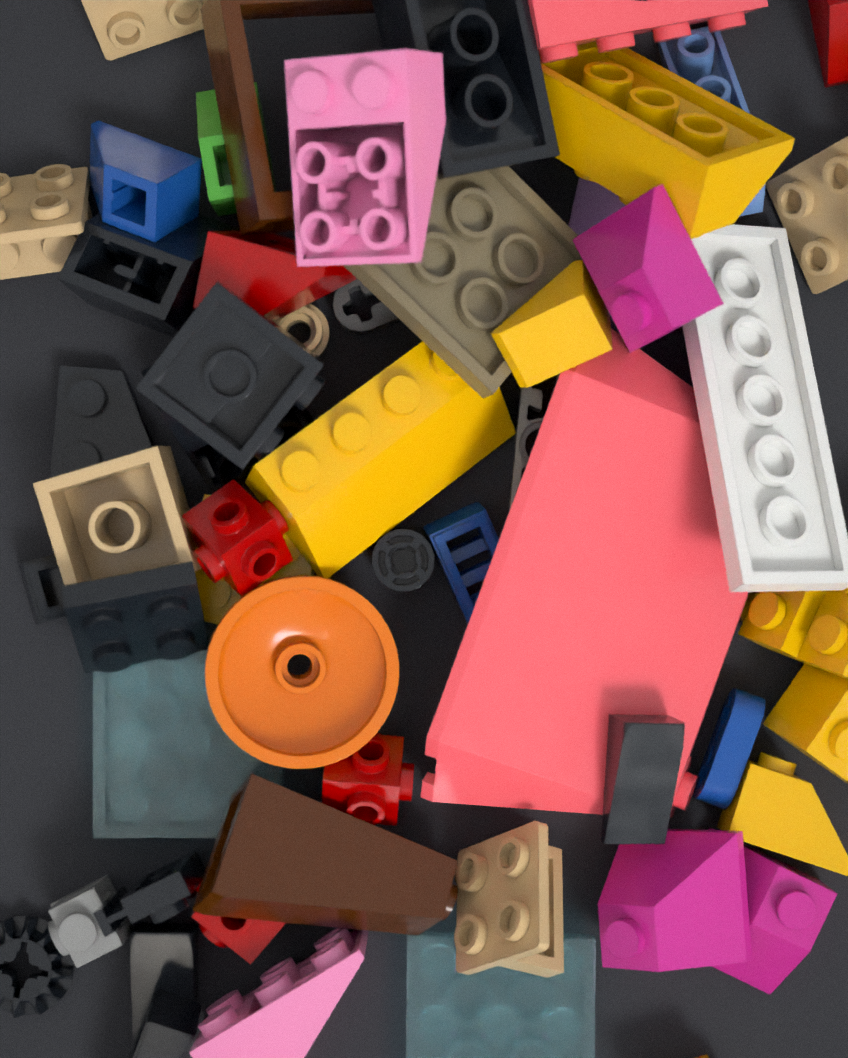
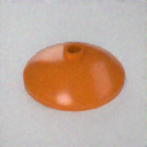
M295 575L274 579L255 587L239 598L226 611L214 630L205 660V685L208 700L213 714L223 731L238 747L249 755L274 766L292 769L326 766L349 757L361 749L374 737L386 721L394 704L399 683L397 648L391 631L381 614L365 597L354 589L332 579L319 576ZM303 654L309 657L310 667L304 674L294 675L287 670L288 662L293 656Z

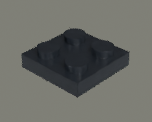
M193 561L61 586L64 611L85 674L96 671L105 673L119 672L128 668L131 664L162 658L165 660H180L189 657L194 652L208 649L209 640Z

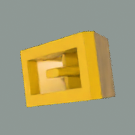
M583 260L573 261L490 333L519 386L527 388L612 350L610 313Z

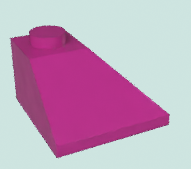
M663 184L652 188L572 239L630 353L724 304Z
M744 844L752 960L745 963L712 967L763 992L771 994L810 953L837 893L821 880Z
M667 829L665 844H619L598 901L602 967L663 972L745 963L752 960L743 831Z

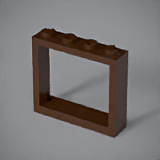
M207 0L200 11L241 236L295 231L293 191L274 192L243 20L375 13L372 0Z

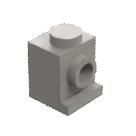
M108 875L50 904L51 909L48 912L52 920L48 922V929L52 941L63 956L70 954L76 968L122 946L130 937L133 925L128 917L114 933L104 937L93 914L115 891Z

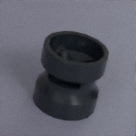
M397 529L385 534L377 542L372 553V567L376 577L384 586L394 591L408 592L420 588L430 578L434 569L435 555L431 544L423 535L410 529Z

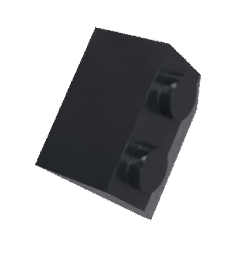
M372 0L383 51L411 49L442 53L446 123L437 170L439 180L553 158L560 155L527 0Z

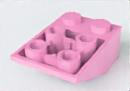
M401 49L284 60L297 267L422 262L446 123L442 53Z
M336 928L314 943L313 946L317 952L298 964H295L292 957L277 963L260 976L263 984L242 997L237 989L219 998L206 1009L209 1016L198 1025L200 1031L189 1052L191 1057L304 1058L363 962L369 931L354 929L349 932L346 928Z

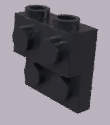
M217 280L135 389L243 470L253 456L261 461L275 449L286 432L278 426L279 422L293 405L303 411L320 391L326 380L318 374L324 366L322 358L273 320H268Z

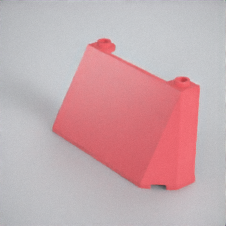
M612 328V350L561 372L426 738L425 755L437 760L435 774L427 772L422 780L421 798L431 802L603 815L609 714L670 715L685 722L684 745L670 818L673 817L676 808L686 811L692 799L698 775L689 772L692 761L690 754L749 592H730L694 388L641 349L630 353L621 335Z

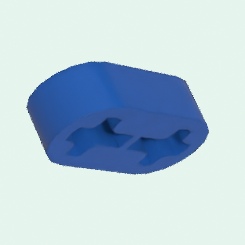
M736 687L732 688L723 704L702 761L694 791V799L721 809H727L739 786L763 719L766 702L763 697Z

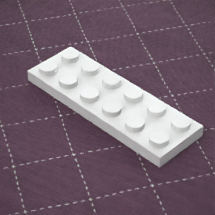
M731 224L703 234L701 237L692 238L691 240L724 303L682 327L730 592L844 590L848 588V536L786 228Z

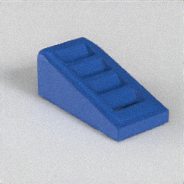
M479 502L467 505L423 527L467 624L471 618L480 591L469 595L466 587L485 579L499 541L486 509ZM477 528L479 536L448 549L447 541ZM487 550L490 556L489 559L461 572L458 571L457 563Z

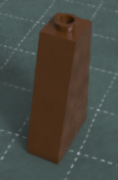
M251 773L231 794L192 910L211 916L419 935L439 921H444L450 915L458 894V887L453 884L458 860Z

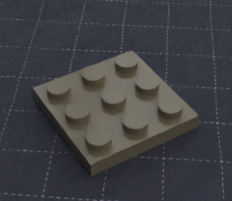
M507 166L441 180L436 175L422 262L343 266L484 399L494 394L511 373L508 364L490 333L575 260H582L572 240L578 235Z

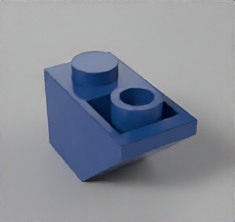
M99 120L91 124L89 179L102 222L156 242L198 217L201 158Z

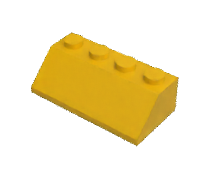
M596 42L577 45L579 55L577 57L541 64L560 155L555 158L573 168L578 177L596 182L618 195L619 200L625 205L652 188L663 184L690 239L701 237L703 234L734 224L791 152L794 144V137L629 48L598 53Z
M422 341L255 464L245 483L261 503L267 499L279 510L289 527V531L285 533L319 577L329 578L506 442L516 432L500 387L494 394L483 399Z

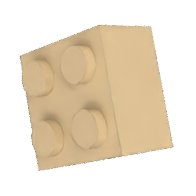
M170 446L151 447L33 483L64 586L193 561L195 571L201 569L192 553L197 549V546L182 518V515L190 509Z

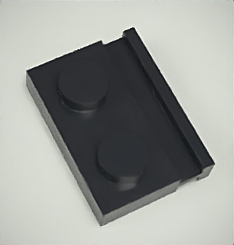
M195 850L141 877L128 892L125 886L116 889L93 913L104 937L114 933L127 917L132 924L150 915L153 923L158 924L188 908L189 904L187 901L197 895L195 888L202 880L206 871L197 851Z

